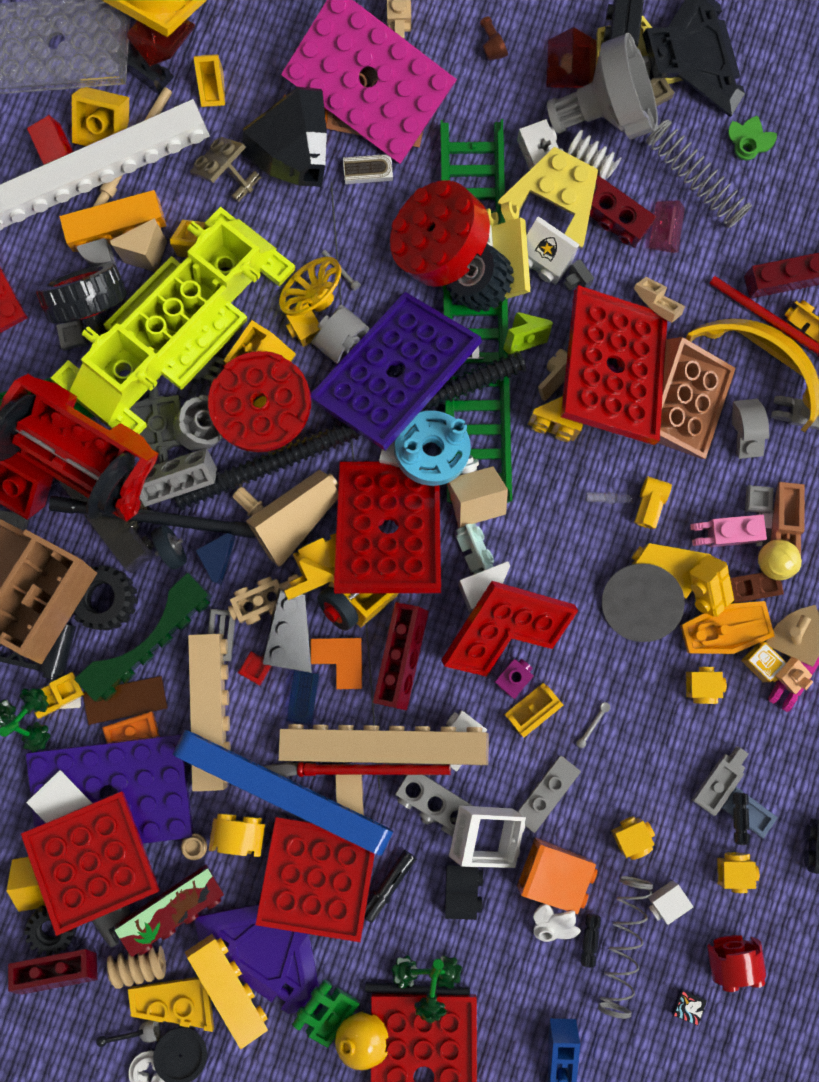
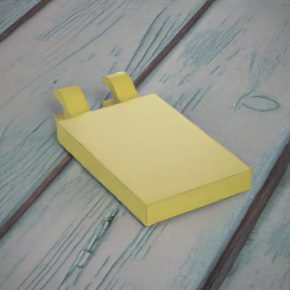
M511 201L501 204V212L505 218V222L498 224V213H491V209L488 208L486 210L492 227L493 247L510 261V266L514 271L511 274L514 277V281L509 286L512 289L504 297L508 299L529 293L530 278L526 221L521 217L519 218L518 205L512 206Z

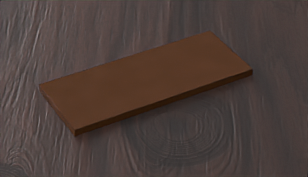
M162 676L118 685L115 688L117 690L116 694L106 702L104 700L95 702L86 692H83L88 725L168 708Z

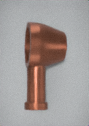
M484 17L480 21V25L489 37L488 41L483 45L488 60L502 59L508 56L503 39L494 28L491 17Z

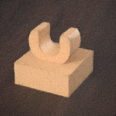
M791 657L776 674L781 683L794 694H797L801 688L807 690L813 683L810 680L812 674L794 657Z

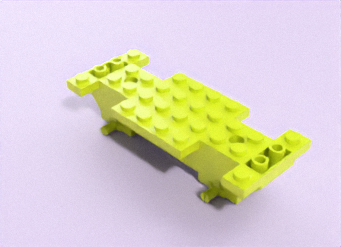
M222 207L204 223L206 230L194 221L188 225L187 230L198 237L196 243L187 251L188 257L180 263L171 256L103 324L108 332L99 336L90 327H86V331L83 330L82 336L93 344L91 349L81 359L82 366L80 369L68 360L51 377L53 383L76 395V401L108 428L112 429L122 423L140 434L147 425L141 418L129 410L148 389L150 391L153 390V386L156 387L157 380L162 375L180 390L194 378L247 322V316L231 303L252 281L255 283L259 279L260 272L280 287L295 271V265L277 252L273 245L240 219H235ZM224 267L230 268L229 271H222L220 269ZM123 370L131 371L127 376H119V373Z

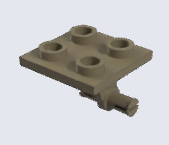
M224 137L214 140L208 152L200 156L194 162V167L190 170L192 175L212 183L226 170L240 185L231 195L238 203L247 193L250 194L253 191L252 187L261 179V176L256 171H253L246 180L241 177L231 163L246 147L243 143Z

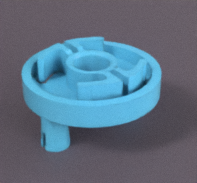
M440 411L419 412L395 439L394 455L402 472L411 480L428 486L443 485L456 479L466 467L471 451L470 439L466 431L467 424L464 425L465 421L459 418L455 419L451 415ZM432 442L440 447L441 453L438 456H429L423 451L422 447L426 443Z

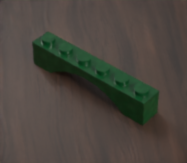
M187 573L169 590L162 618L155 630L144 642L119 657L93 661L74 680L95 702L108 701L116 694L117 690L115 688L121 682L125 684L135 676L134 670L140 664L144 666L154 658L153 652L159 646L164 648L172 641L173 637L171 635L177 629L181 631L191 623L190 617L195 612L201 613L209 606L210 602L208 600L212 595L192 574Z

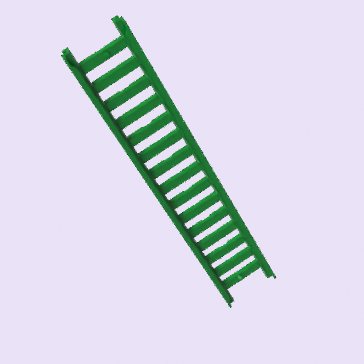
M503 119L500 122H495L493 125L494 142H449V124L443 123V120H440L441 181L450 180V177L495 176V188L466 189L478 200L495 199V211H491V213L497 212L499 217L498 224L504 223L505 218L502 215L501 206L498 205L499 199L505 194ZM449 154H494V165H450ZM444 285L443 311L444 315L450 319L454 316H498V328L469 330L481 336V340H498L499 352H479V358L484 359H467L463 364L493 363V360L500 361V357L507 358L508 353L503 348L508 333V299H505L503 302L499 301L496 308L490 307L489 311L484 312L481 310L476 312L465 305H452V296L447 290L446 285ZM505 377L502 382L497 380L496 384H489V387H499L500 400L454 401L453 398L452 402L449 400L445 401V413L454 417V412L500 411V424L467 425L466 431L469 436H501V449H471L470 455L473 456V459L478 460L501 459V473L498 474L508 489L507 503L512 502L510 382ZM447 486V503L452 504Z

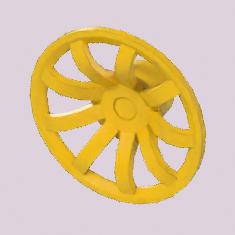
M321 257L301 267L285 284L279 298L280 309L289 316H298L308 313L313 309L320 312L328 308L334 300L332 292L341 277V265L333 257ZM321 264L317 278L315 273V266ZM332 264L334 267L330 268L325 273L326 267ZM307 270L311 284L300 277ZM332 274H335V279L333 283L327 282L329 277ZM296 281L305 290L290 287ZM289 295H296V296H297V297L290 298V299L286 302V297H287V296H289ZM297 303L295 310L289 309L292 304ZM305 303L311 305L305 309H302Z

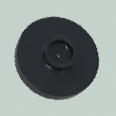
M177 1027L167 1031L158 1040L153 1052L155 1070L165 1082H192L200 1075L207 1060V1048L203 1038L196 1031L187 1027Z

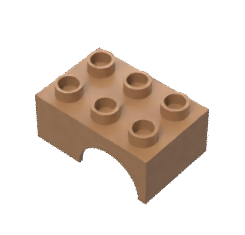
M1 519L0 644L28 659L42 664L97 575V572L71 553L26 529L23 531Z

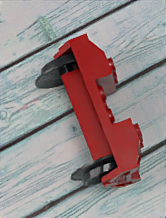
M30 374L14 380L4 395L0 406V461L9 459L17 454L88 498L86 513L87 517L91 519H96L103 514L110 515L113 513L127 522L135 516L141 505L139 496L144 482L155 465L159 453L149 446L143 436L122 423L108 430L75 410L74 406L77 396L58 384L35 378ZM135 457H138V458H139V461L137 462L136 466L134 467V465H135Z

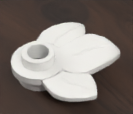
M543 903L534 912L533 918L536 923L534 925V935L541 941L550 942L555 939H571L581 932L578 927L574 926L576 923L574 910L554 914L551 906Z

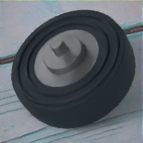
M166 525L154 529L151 532V537L157 550L155 555L157 557L160 556L165 564L173 570L186 564V554L181 545L183 539H178L174 532Z

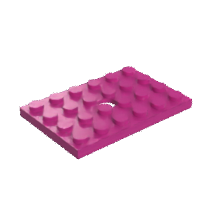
M327 0L281 74L297 87L322 89L324 107L399 164L403 162L457 81L455 77L354 0ZM365 67H373L377 71L378 81L372 87H364L360 82L359 75Z

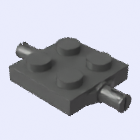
M156 385V387L153 386V390L150 391L148 389L149 398L136 402L130 410L146 423L147 427L140 435L144 437L154 451L159 453L158 460L160 464L169 461L167 450L183 446L180 442L176 441L173 435L174 417L182 406L179 395L159 396Z

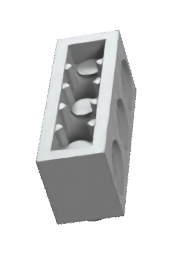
M207 448L154 465L146 477L139 496L144 506L146 507L214 484L217 467Z
M406 775L395 793L399 797L398 803L408 809H411L412 806L421 811L420 817L430 823H433L434 820L443 825L441 830L452 837L455 824L450 822L451 813L459 810V805L473 806L425 775ZM412 782L420 786V793L415 797L408 796L405 791L406 786ZM434 796L442 800L441 808L436 811L428 808V801Z

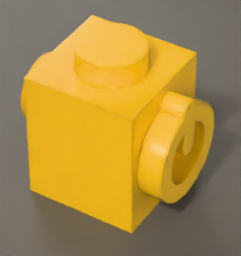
M699 667V672H686V697L693 698V703L718 704V698H723V693L726 692L727 688L723 672H714V667Z
M634 816L628 817L620 822L621 826L611 830L621 854L626 858L629 857L630 860L644 857L653 850L652 846L655 845L652 837L655 836L649 822L644 823L639 817L636 819Z
M727 852L724 853V858H717L718 885L724 889H731V892L748 893V889H756V881H759L760 877L759 868L756 862L750 859V854Z

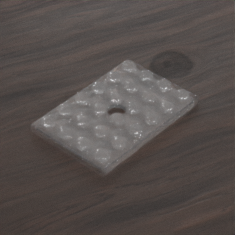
M32 0L0 3V94L126 84L130 16L102 0ZM62 35L65 37V41L61 42L57 49L49 48V42L54 36Z

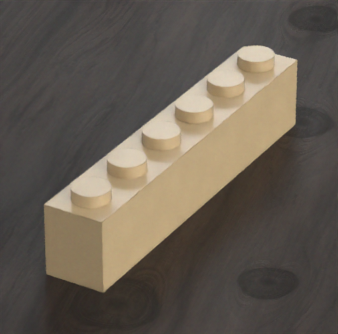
M223 634L188 635L191 732L231 751L230 742H226V731H230V717L226 716L225 706L229 705V691L225 690V680H228L229 670L228 665L224 664L223 661L224 654L228 653L227 639H223ZM192 765V792L224 790L228 787V782Z

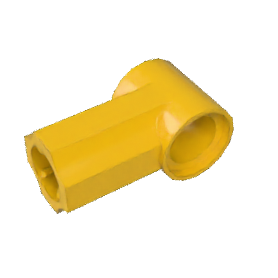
M649 476L646 477L640 492V497L642 498L634 520L635 524L644 528L656 529L662 507L666 504L670 495L672 484Z

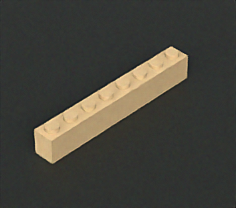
M288 724V729H280L278 761L488 765L489 734L482 732V727H467V732H456V727H441V732L430 731L428 726H415V731H405V726H389V731H379V726L364 725V730H354L353 725H338V730H329V725H313L312 730L304 729V725Z

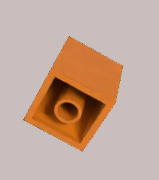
M535 837L518 880L517 888L523 897L565 911L574 910L575 914H578L580 908L584 909L588 900L586 891L589 883H594L598 870L595 868L596 863L593 860Z

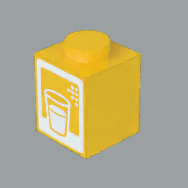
M766 642L756 644L741 660L762 682H776L778 680L776 674L786 664Z

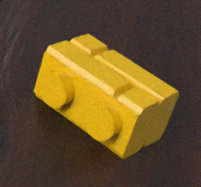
M706 555L699 562L700 565H696L689 572L692 582L691 589L695 595L696 608L702 613L718 617L725 610L724 607H728L734 601L727 563L711 555Z

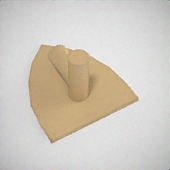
M816 605L801 608L787 615L773 629L775 637L768 639L766 643L772 649L794 657L813 667L819 657V612Z

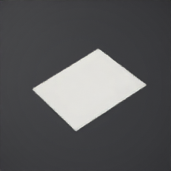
M61 770L26 802L46 823L93 804Z

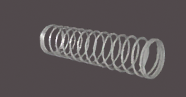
M669 119L663 121L658 125L657 130L649 135L646 144L648 146L652 145V150L660 148L658 156L666 155L664 162H672L671 170L680 167L677 173L678 177L687 174L684 178V183L693 181L690 187L691 190L700 187L697 197L707 193L704 198V204L714 200L710 210L720 207L717 217H721L729 212L724 218L723 223L728 228H731L751 209L752 204L748 202L731 219L726 221L732 211L744 199L743 196L728 210L719 215L723 207L738 190H735L723 202L712 208L731 183L710 200L706 201L714 188L724 179V176H722L712 187L699 195L702 188L716 174L718 169L693 188L697 179L711 165V162L696 176L686 181L692 170L705 156H702L690 169L680 174L684 165L697 153L698 149H695L685 161L673 168L676 160L689 148L691 142L674 158L666 161L671 151L685 138V135L681 136L668 151L660 155L664 145L678 132V129H675L662 144L654 148L655 142L664 135L672 124Z

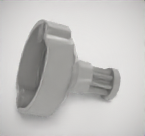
M625 33L601 44L592 83L578 88L577 92L563 98H553L547 101L549 121L556 133H562L570 126L583 121L590 122L600 117L605 118L621 132H625L631 140L657 130L658 113L652 84L639 48L637 49L630 33Z

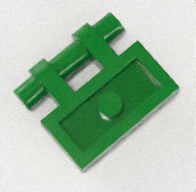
M324 979L320 986H316L311 992L312 997L304 1007L301 1006L297 1011V1017L292 1025L300 1031L304 1024L307 1023L309 1025L305 1031L307 1036L328 1048L335 1039L337 1030L342 1022L354 1013L359 1006V1002L356 998L338 987L331 996L327 993L331 989L332 984ZM321 1003L324 1006L316 1016L313 1014V1012Z

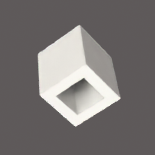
M673 880L648 897L652 904L648 908L657 921L662 919L667 925L693 908L685 893Z

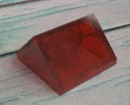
M137 20L128 31L127 37L146 62L152 66L171 59L193 31L195 24L185 20L174 32L166 37Z
M575 27L549 39L546 87L580 88L592 83L595 73L596 40Z

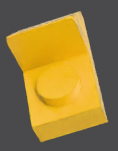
M303 557L299 560V563L307 579L302 575L289 581L291 586L285 589L284 592L288 600L327 584L334 580L335 569Z

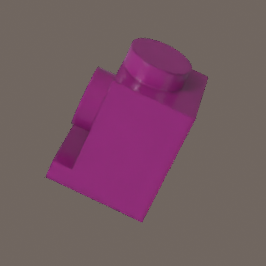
M513 659L494 680V683L512 699H515L534 677L530 673L533 668L523 659H520L519 662ZM514 672H518L521 676L518 682H514L511 678Z

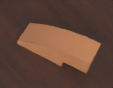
M778 483L770 540L782 539L797 547L800 555L801 534L804 533L805 484Z

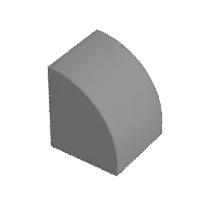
M105 238L76 246L81 256L90 266L102 263H113L116 265L112 248Z

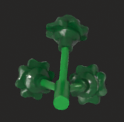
M24 688L20 694L24 705L21 707L22 711L17 716L13 714L16 711V707L10 705L8 700L3 699L0 702V735L6 737L13 731L23 735L21 738L24 742L23 748L31 750V752H37L39 749L45 748L50 738V733H47L48 726L35 722L33 726L29 725L25 730L19 727L18 722L25 714H30L31 711L46 712L49 704L46 701L47 696L43 690Z
M408 955L403 958H396V964L392 966L393 982L398 984L400 989H404L406 986L412 987L418 975L429 974L431 978L430 993L427 994L426 998L423 997L419 1002L415 1003L414 1008L416 1009V1015H419L422 1020L428 1023L440 1020V1017L446 1015L447 1011L444 1009L445 1004L437 1001V995L435 994L436 983L439 987L445 986L449 989L454 987V983H460L462 966L457 964V958H448L443 955L440 959H436L433 962L431 968L417 969L416 962L411 961Z

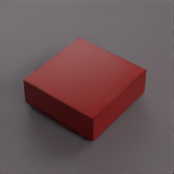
M250 651L238 673L261 686L272 666L262 664V657Z

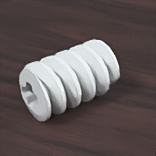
M580 130L571 142L568 154L598 169L597 174L606 180L617 168L622 158L620 157L614 162V152L606 156L607 147L604 146L602 149L597 150L599 141L590 145L591 136L588 135L582 139L583 130Z

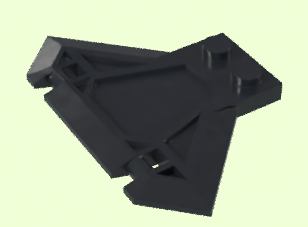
M684 0L668 27L647 28L642 33L654 79L680 77L731 117L742 100L745 91L743 86L736 84L735 79L740 78V73L725 20H720L717 14L722 12L721 6L715 0Z

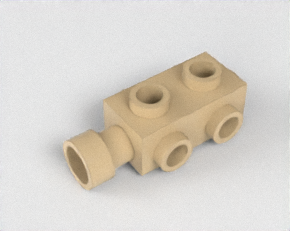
M298 574L288 577V580L281 584L278 579L272 581L271 577H267L257 582V588L249 591L248 587L235 591V597L230 599L232 605L228 606L232 619H238L239 623L242 624L246 622L248 626L260 621V616L269 612L272 615L275 601H269L268 595L271 592L277 595L278 588L287 589L291 586L289 581L299 577ZM251 602L253 604V610L247 612L245 610V605Z

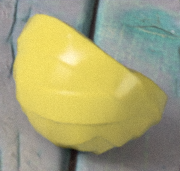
M782 539L772 540L764 545L759 552V567L771 579H789L801 567L802 560L799 550L788 541Z

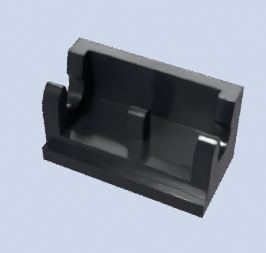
M128 41V52L125 54L119 50L116 53L121 67L157 94H160L163 88L173 79V74L170 73L169 69L160 66L138 50L133 43Z

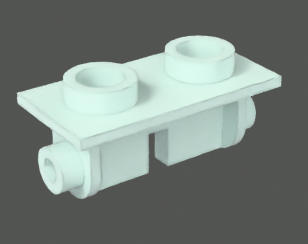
M474 523L466 524V527L457 529L458 535H456L462 552L469 549L472 551L471 554L465 556L470 572H474L475 575L494 567V558L488 549L486 550L483 542L484 534L481 528Z

